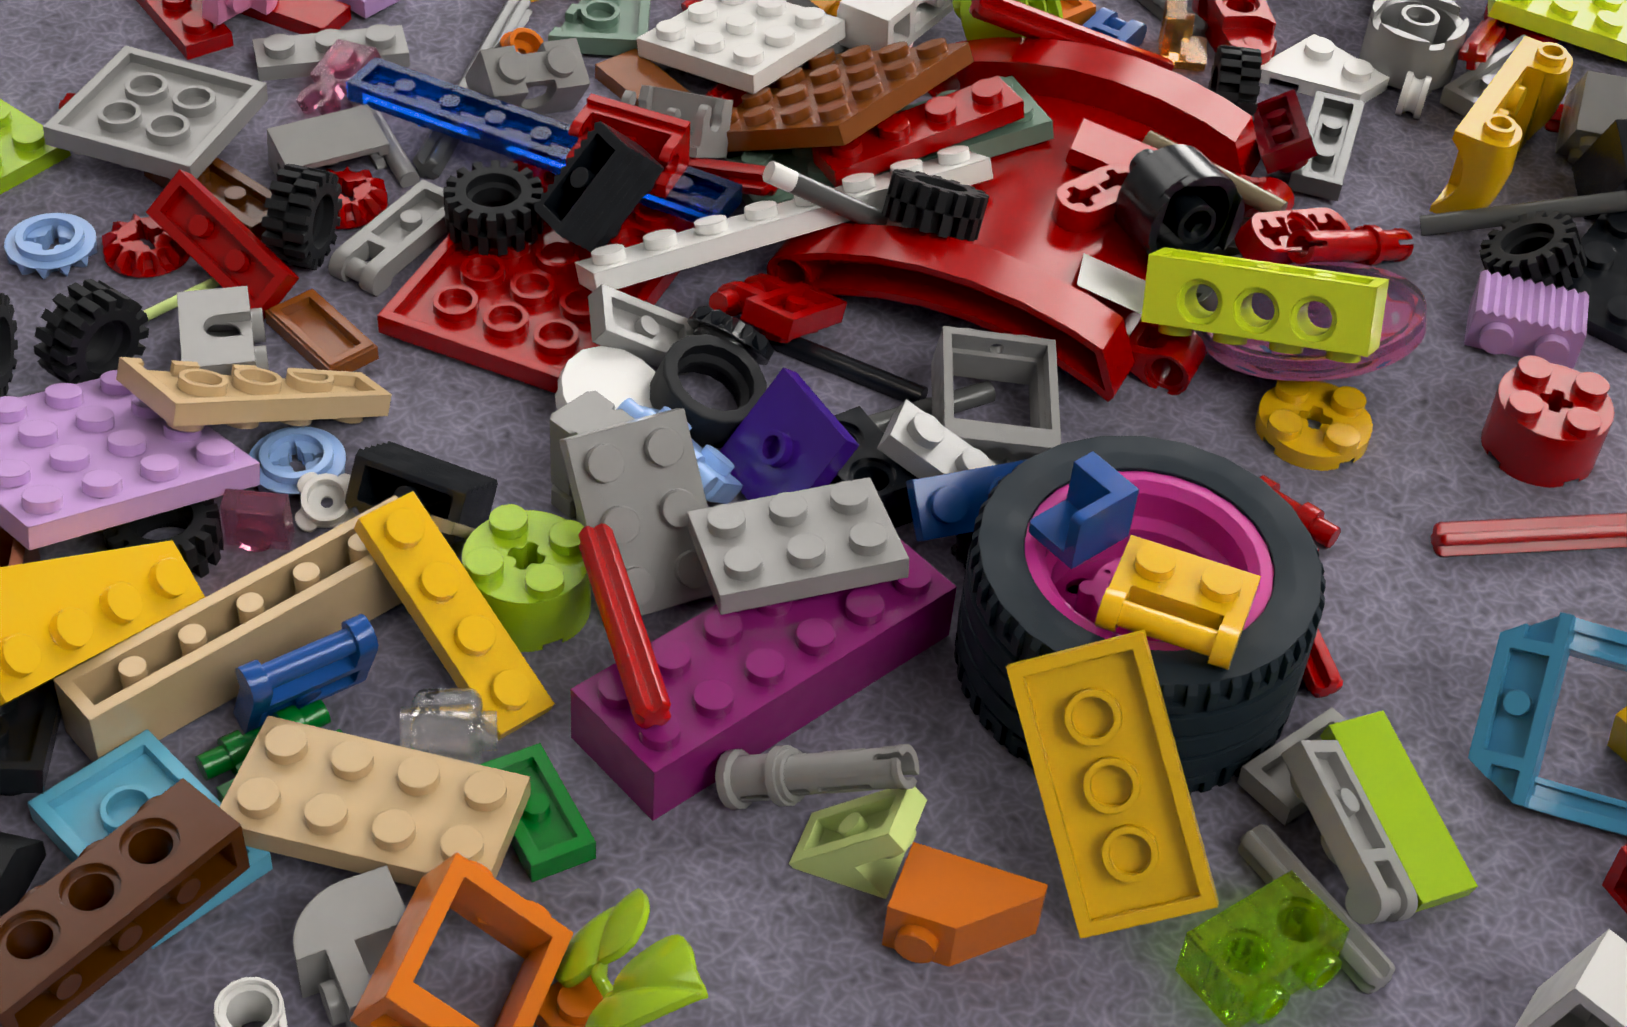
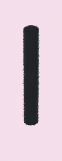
M802 337L792 339L788 343H780L768 339L774 351L904 402L907 399L912 403L927 397L928 388Z

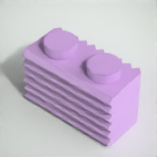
M1488 269L1484 270L1479 275L1469 305L1464 345L1483 349L1491 354H1506L1519 358L1531 355L1539 356L1549 363L1574 369L1586 338L1589 295L1586 291L1578 294L1575 288L1569 291L1564 286L1556 289L1553 284L1545 286L1542 281L1534 284L1531 279L1523 281L1521 277L1513 279L1510 274L1502 277L1499 272L1491 274Z

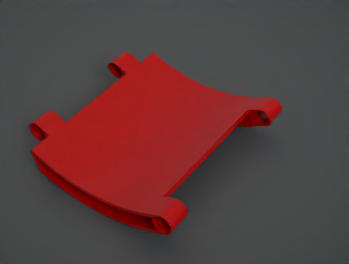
M994 37L966 40L956 43L969 42L974 62L928 91V93L932 97H936L944 91H958L982 79L1012 75L1053 120L1054 139L991 157L993 179L970 185L989 195L978 239L968 241L950 236L944 238L934 233L920 232L916 228L841 223L787 239L767 265V274L778 276L788 284L802 281L831 295L882 298L929 308L967 320L993 332L1056 340L1057 366L1093 389L1107 402L1114 398L1130 371L1151 388L1156 389L1160 386L1168 389L1167 393L1170 395H1179L1186 390L1207 354L1202 338L1194 331H1192L1191 336L1162 334L1158 332L1159 324L1141 322L1142 314L1077 285L1084 253L1145 281L1148 255L1116 221H1112L1090 232L1074 233L1064 230L1052 219L1051 212L1059 186L1088 173L1065 162L1083 119L1092 121L1140 142H1143L1147 133L1153 130L1177 144L1195 147L1213 163L1287 201L1286 210L1293 208L1295 196L1292 189L1278 178L1250 177L1260 162V153L1252 116L1226 98L1178 73L1135 56L1083 43L1032 37ZM1245 204L1244 217H1252L1256 213H1261Z

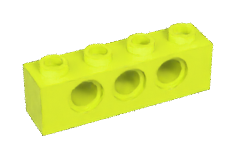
M1164 247L1148 256L1141 322L1159 324L1158 332L1171 336H1191L1192 330L1213 333V341L1222 344L1245 345L1248 339L1269 342V349L1279 353L1301 354L1304 347L1325 350V358L1332 361L1358 363L1361 361V356L1368 357L1380 346L1389 279ZM1200 284L1207 285L1215 291L1218 298V305L1215 311H1208L1199 304L1196 293ZM1254 293L1265 294L1271 299L1274 305L1272 320L1262 319L1255 314L1251 303ZM1311 301L1321 302L1329 308L1332 315L1330 328H1319L1310 321L1308 306Z

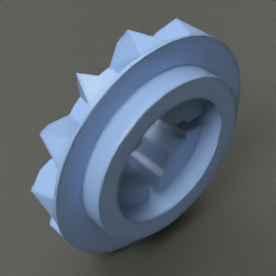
M46 213L25 219L14 226L5 238L4 248L8 263L17 265L22 275L37 271L44 280L51 272L59 271L63 275L68 276L71 266L87 267L88 257L97 253L96 232L88 221L76 215ZM55 238H58L59 245L47 250L51 244H54Z
M294 426L276 430L261 438L249 453L252 458L260 463V485L257 486L260 494L275 492L281 503L286 501L292 494H300L301 496L297 488V482L302 475L308 472H314L318 475L328 473L336 476L345 473L346 453L342 443L331 433L319 428ZM297 454L298 461H302L306 470L294 472L290 466L292 455Z

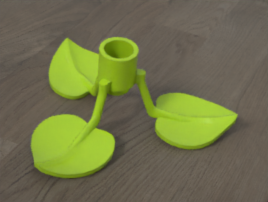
M640 888L630 892L615 906L595 916L572 937L555 974V979L566 988L581 983L591 975L592 981L602 995L603 1000L592 1011L585 1027H640L694 1002L708 998L707 989L697 970L693 948L683 936L678 934L664 937L640 952L620 971L613 986L608 979V964L627 954L636 945L648 922L650 903L647 895Z

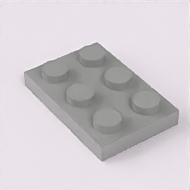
M675 408L559 439L579 522L584 527L590 526L594 528L600 523H604L612 528L641 616L713 595L688 531V511L708 508L684 408Z
M870 477L688 511V531L720 615L908 578L909 557Z

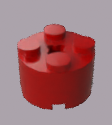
M1531 355L1521 358L1518 361L1517 367L1509 370L1499 383L1481 433V442L1487 455L1489 451L1500 462L1499 468L1507 475L1527 484L1554 488L1563 487L1564 483L1578 478L1581 481L1587 478L1594 468L1614 419V406L1608 395L1610 384L1604 377L1594 372H1579L1566 366L1549 363L1539 356Z

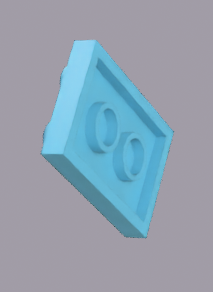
M148 729L27 802L32 820L71 862L75 861L88 845L97 840L104 839L134 816L146 801L163 794L182 778L220 807L221 802ZM246 846L250 868L151 948L154 949L271 871L273 867L270 852Z

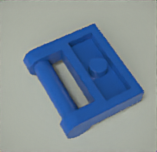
M359 614L341 623V630L263 664L255 659L237 667L235 673L240 688L233 714L243 732L247 733L262 726L267 716H273L274 712L291 704L299 709L318 699L323 700L365 681L379 646L375 631L367 617Z

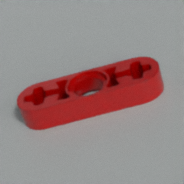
M1307 208L1256 213L1240 227L1234 239L1238 250L1245 259L1297 265L1288 256L1290 252H1302L1301 247L1287 248V241L1292 232L1298 229H1307L1309 231L1351 229L1344 218L1330 208Z

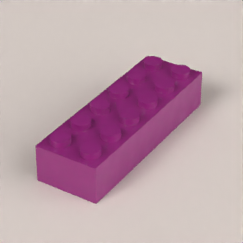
M901 540L909 557L908 578L720 615L716 604L650 642L671 702L669 709L671 718L665 725H653L648 729H644L635 723L617 665L614 663L570 689L571 738L654 821L716 782L717 762L726 750L743 749L749 755L761 754L947 637L950 632L957 587Z

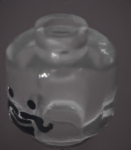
M473 688L419 690L414 695L411 706H401L400 746L474 764H482L484 762V752L498 751L497 711H484L482 697Z

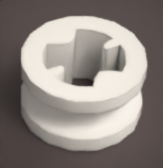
M1408 71L1395 114L1402 115L1403 112L1408 111L1413 114V119L1419 120L1432 77L1426 76L1424 79H1417L1414 72Z

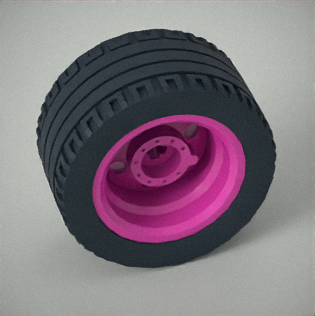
M1097 436L1062 443L1028 458L1015 467L1010 474L998 481V485L992 488L988 494L987 501L982 504L979 509V515L976 517L971 545L968 551L958 613L954 658L958 665L957 677L962 682L961 690L966 698H970L969 706L975 715H979V722L986 730L990 729L994 733L993 738L1000 745L1004 744L1009 749L1008 752L1016 758L1021 757L1033 769L1006 666L1010 663L1133 632L1118 627L1114 633L1096 627L1095 621L1103 595L1107 587L1110 586L1130 536L1134 535L1261 576L1254 601L1228 670L1208 664L1209 656L1146 636L1189 794L1191 795V792L1195 791L1200 793L1210 791L1216 785L1220 787L1229 783L1234 775L1239 777L1243 765L1274 746L1275 741L1280 738L1293 707L1325 605V596L1323 594L1326 588V580L1323 576L1325 572L1323 564L1318 558L1319 551L1311 534L1292 506L1261 478L1225 457L1186 443L1147 436ZM1094 451L1139 489L1129 536L1075 568L1070 569L1029 533L1030 521L1037 515L1066 500L1074 461Z

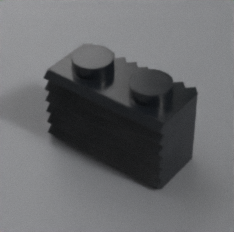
M601 121L595 122L594 130L588 131L587 139L581 140V148L574 149V157L568 158L567 166L561 167V174L554 176V183L548 185L546 193H541V201L534 202V210L561 237L592 252V250L607 245L611 239L618 235L626 218L639 201L653 189L655 181L664 170V167L638 143Z
M388 441L387 444L383 442L382 445L377 444L376 447L371 445L370 448L365 447L364 450L361 448L358 450L354 459L345 504L348 510L356 507L359 513H363L394 495L400 498L414 491L430 516L434 515L476 529L482 523L489 520L498 483L497 479ZM441 532L449 545L465 539Z

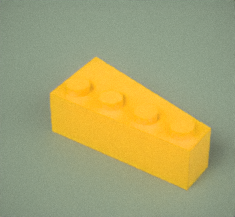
M173 540L0 567V707L205 598Z

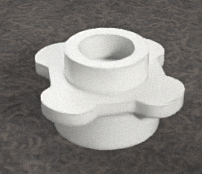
M308 472L300 477L297 482V488L301 493V509L296 512L295 521L301 530L313 532L317 528H335L356 516L352 509L348 510L345 504L350 474L344 473L336 476L328 473L318 475L314 472ZM324 498H331L333 505L329 508H324L321 502Z

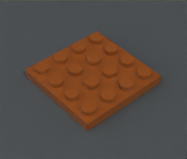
M937 38L926 41L917 47H908L907 42L902 41L875 51H871L870 45H861L841 54H835L833 48H828L808 60L806 65L797 67L777 79L775 84L770 87H765L755 94L747 92L741 97L743 103L737 107H732L730 130L727 131V152L845 146L973 63L974 59L969 42L947 44L945 38Z

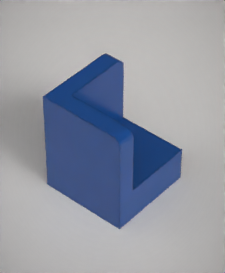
M1092 451L1074 461L1066 500L1032 518L1029 533L1065 565L1073 569L1129 536L1139 489Z

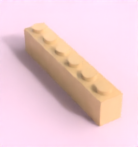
M394 495L54 678L53 681L68 735L92 762L147 729L158 740H161L237 697L240 688L235 673L237 667L255 659L263 664L341 630V623L345 620L363 614L371 621L401 604L402 602L354 530L358 518L398 499V497Z

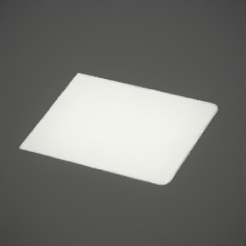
M1084 253L1077 285L1142 314L1146 281Z

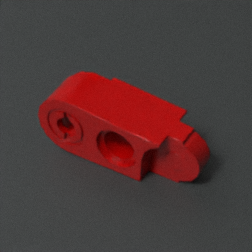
M1266 0L1192 1V10L1208 23L1209 28L1205 34L1215 53L1220 45L1261 50L1262 57L1261 65L1266 64L1274 57L1277 41L1273 35L1276 21Z

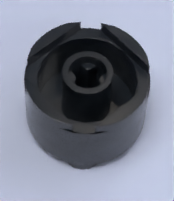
M1174 144L1155 151L1145 149L1133 157L1129 165L1130 173L1125 178L1118 193L1114 219L1149 256V254L1167 247L1211 253L1217 246L1224 251L1237 235L1245 212L1243 197L1238 193L1233 181L1200 150L1190 145Z

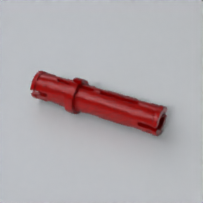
M1363 225L1356 227L1354 230L1309 231L1307 229H1298L1289 236L1287 248H1302V252L1288 253L1291 261L1296 264L1354 262L1360 267L1378 265L1382 261L1403 262L1407 260L1412 254L1414 244H1399L1400 240L1413 239L1412 235L1403 228L1382 230L1376 225Z

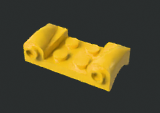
M1524 36L1455 129L1452 140L1458 149V154L1448 184L1432 203L1429 211L1437 214L1486 208L1495 200L1512 172L1517 152L1521 150L1527 140L1551 119L1565 96L1573 66V58L1566 48L1557 43L1541 42Z

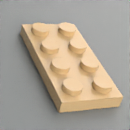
M267 716L220 808L241 824L245 845L248 847L360 874L387 865L394 882L417 887L424 875L456 852L468 860L484 865L496 879L530 797L531 784L530 776Z

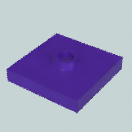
M783 367L720 452L733 463L734 468L730 474L743 485L740 491L746 499L751 500L783 492H794L829 485L860 445L798 373Z

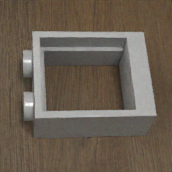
M942 327L931 361L932 416L973 448H977L985 453L997 465L1026 460L1061 444L1056 340L1028 335L982 331L972 328ZM953 376L1029 385L1030 427L954 418Z

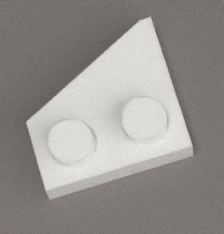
M1313 34L1272 57L1266 64L1261 65L1260 70H1262L1259 82L1268 85L1270 79L1274 78L1299 85L1298 93L1315 97L1318 90L1365 101L1366 103L1386 91L1390 77L1374 69L1369 62L1358 59L1338 48L1329 39Z

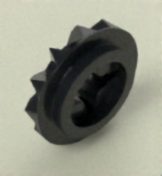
M700 306L693 310L687 320L688 324L695 330L694 335L708 334L728 339L746 350L759 365H767L774 353V349L770 342L767 341L765 335L755 331L752 326L743 323L736 316L732 317L720 309L714 310L709 306Z

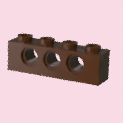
M182 778L163 794L146 801L134 816L104 839L97 840L88 845L75 861L45 884L29 890L16 906L0 917V1027H53L249 869L250 864L241 824Z

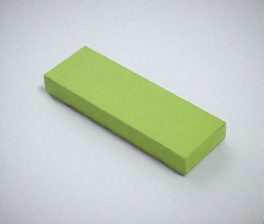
M1384 710L1328 725L1320 734L1322 740H1338L1416 890L1418 896L1416 912L1470 895L1478 885Z

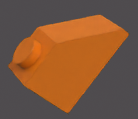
M913 842L887 906L882 945L895 949L900 956L911 962L928 963L932 961L947 967L953 966L1036 934L1048 884Z

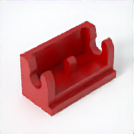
M591 93L587 98V104L575 117L570 126L568 134L578 137V141L572 146L566 157V166L568 158L574 157V149L581 148V140L587 139L588 131L594 130V123L601 121L641 145L664 167L649 194L666 198L689 166L691 122Z

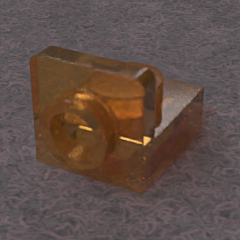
M1166 0L1158 37V55L1169 58L1174 63V69L1203 72L1207 64V39L1205 37L1192 36L1195 14L1187 13V0Z

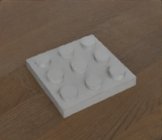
M125 45L43 126L46 145L68 150L78 155L90 156L172 179L179 169L192 174L197 179L268 101L267 83Z

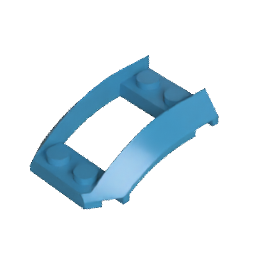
M1562 612L1557 617L1530 626L1526 623L1500 632L1468 759L1514 805L1627 836V801L1538 777L1569 656L1627 672V632L1576 618L1572 614Z

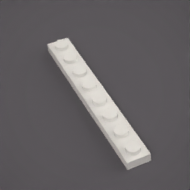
M951 146L937 152L938 158L924 162L920 159H907L895 162L890 165V172L876 176L873 173H857L846 176L842 179L843 185L834 187V189L883 210L891 176L895 169L924 172L927 175H937L946 180L958 181L962 185H973L993 179L991 158L969 151L968 146ZM794 195V199L779 204L770 200L751 203L744 207V214L727 218L725 215L702 217L694 222L695 228L678 233L672 229L650 232L643 236V243L626 248L622 244L601 246L592 250L591 258L577 261L575 266L579 284L592 292L601 284L613 289H620L851 220Z

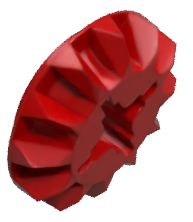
M347 166L343 171L335 172L326 168V171L337 175L339 178L337 184H341L342 189L338 197L342 199V208L338 211V217H341L340 227L336 226L335 229H351L367 225L387 208L388 194L385 189L384 180L376 177L373 178L370 170L364 169L359 172H352L350 167ZM353 196V201H351L348 197Z
M133 214L131 221L113 222L112 232L102 235L104 261L112 270L122 275L137 278L161 276L180 268L190 258V255L150 216L140 218ZM140 239H149L154 245V249H150L148 244L145 245Z

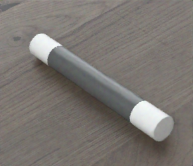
M770 161L764 169V182L855 223L907 228L902 226V223H895L890 221L889 218L884 217L882 210L775 161Z

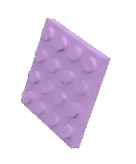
M117 370L107 371L98 379L82 383L53 384L48 386L44 392L23 397H0V526L29 551L260 485V463L207 425H204V429L198 432H184L169 427L163 418L116 380Z

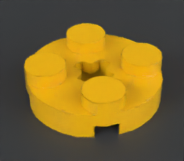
M1278 379L1276 386L1263 395L1255 420L1257 434L1262 441L1263 437H1265L1267 442L1275 447V455L1292 465L1318 471L1338 469L1340 463L1349 462L1353 458L1354 463L1360 459L1367 450L1373 424L1370 414L1365 409L1367 399L1357 388L1350 386L1338 387L1323 381ZM1308 420H1315L1322 424L1319 429H1313L1308 427Z

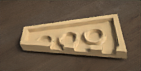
M119 357L116 377L118 382L163 418L169 427L184 432H198L204 429V425L226 424L239 429H254L259 426V422L279 421L292 426H308L312 423V420L333 419L342 423L356 424L362 422L364 417L388 416L392 396L391 393L362 372L288 368L285 379L275 372L258 368L255 365L233 364L231 375H221L217 372L199 369V364L192 361L172 360L170 371H155L145 369L141 358Z

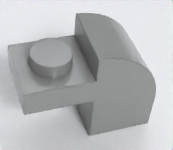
M387 865L344 879L327 887L306 905L297 920L293 935V947L302 998H306L320 993L325 1012L332 1026L345 1022L346 1027H359L351 1022L350 1019L370 981L369 975L374 973L406 909Z

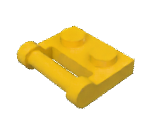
M1131 535L1110 586L1107 587L1103 595L1095 626L1114 633L1118 627L1133 632L1145 629L1146 636L1209 656L1208 664L1228 670L1254 601L1261 576Z

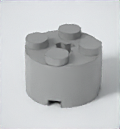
M1375 0L1359 59L1369 62L1374 69L1390 77L1388 85L1399 89L1403 88L1408 71L1414 72L1417 79H1424L1426 76L1432 77L1427 94L1429 95L1432 93V90L1445 86L1453 78L1458 63V52L1463 46L1469 27L1468 18L1466 17L1464 21L1459 16L1461 7L1452 0Z

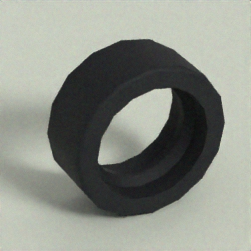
M708 334L690 335L673 343L650 382L649 400L654 409L661 410L663 406L671 409L684 408L687 422L692 427L690 430L691 438L700 447H705L708 444L714 448H721L766 391L767 382L759 364L743 348L728 339ZM695 372L712 377L722 383L733 395L738 409L722 411L701 404L693 399L683 388L678 374Z

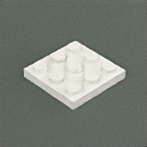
M703 0L689 5L687 10L671 19L659 22L655 28L637 38L638 56L755 94L844 39L845 19L825 14L821 8L802 7L786 2V0Z

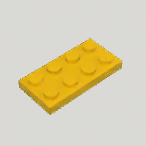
M1145 629L1008 664L1006 666L1007 674L1080 939L1218 908V896Z

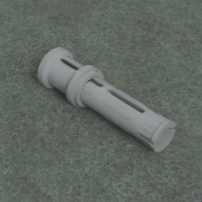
M910 744L869 749L823 751L808 754L802 753L791 745L774 746L769 753L749 755L743 749L726 750L720 756L716 766L715 781L720 800L730 810L746 809L752 802L770 800L779 807L795 806L805 795L861 792L878 789H912L916 785L917 780L914 777H904L903 775H919V760L916 751Z

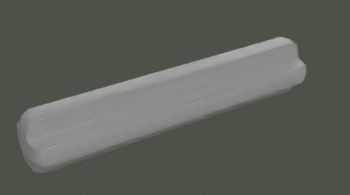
M1259 824L1240 838L1239 854L1362 992L1366 994L1375 993L1391 981L1395 971L1392 961L1363 929L1352 920L1343 907L1269 826Z

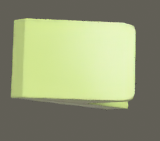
M915 786L912 789H885L813 812L789 865L794 869L886 899L905 852L916 837V826L927 799Z

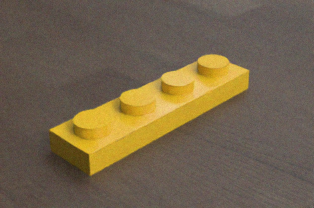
M414 491L358 518L354 527L355 532L490 737L497 742L549 712L555 703Z

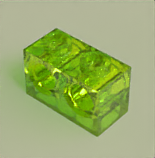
M1291 870L1188 931L1175 971L1226 1027H1241L1252 1019L1258 1024H1264L1284 1009L1290 1000V995L1304 986H1307L1311 991H1317L1337 975L1342 967V961L1339 959L1350 929Z

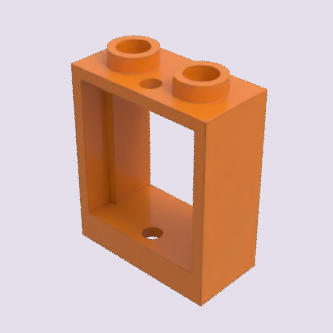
M456 852L421 878L350 1021L359 1027H480L413 982L450 908L524 958L494 1027H533L574 932L553 919L545 907L534 901L524 899L495 879L491 871L484 865L468 860Z

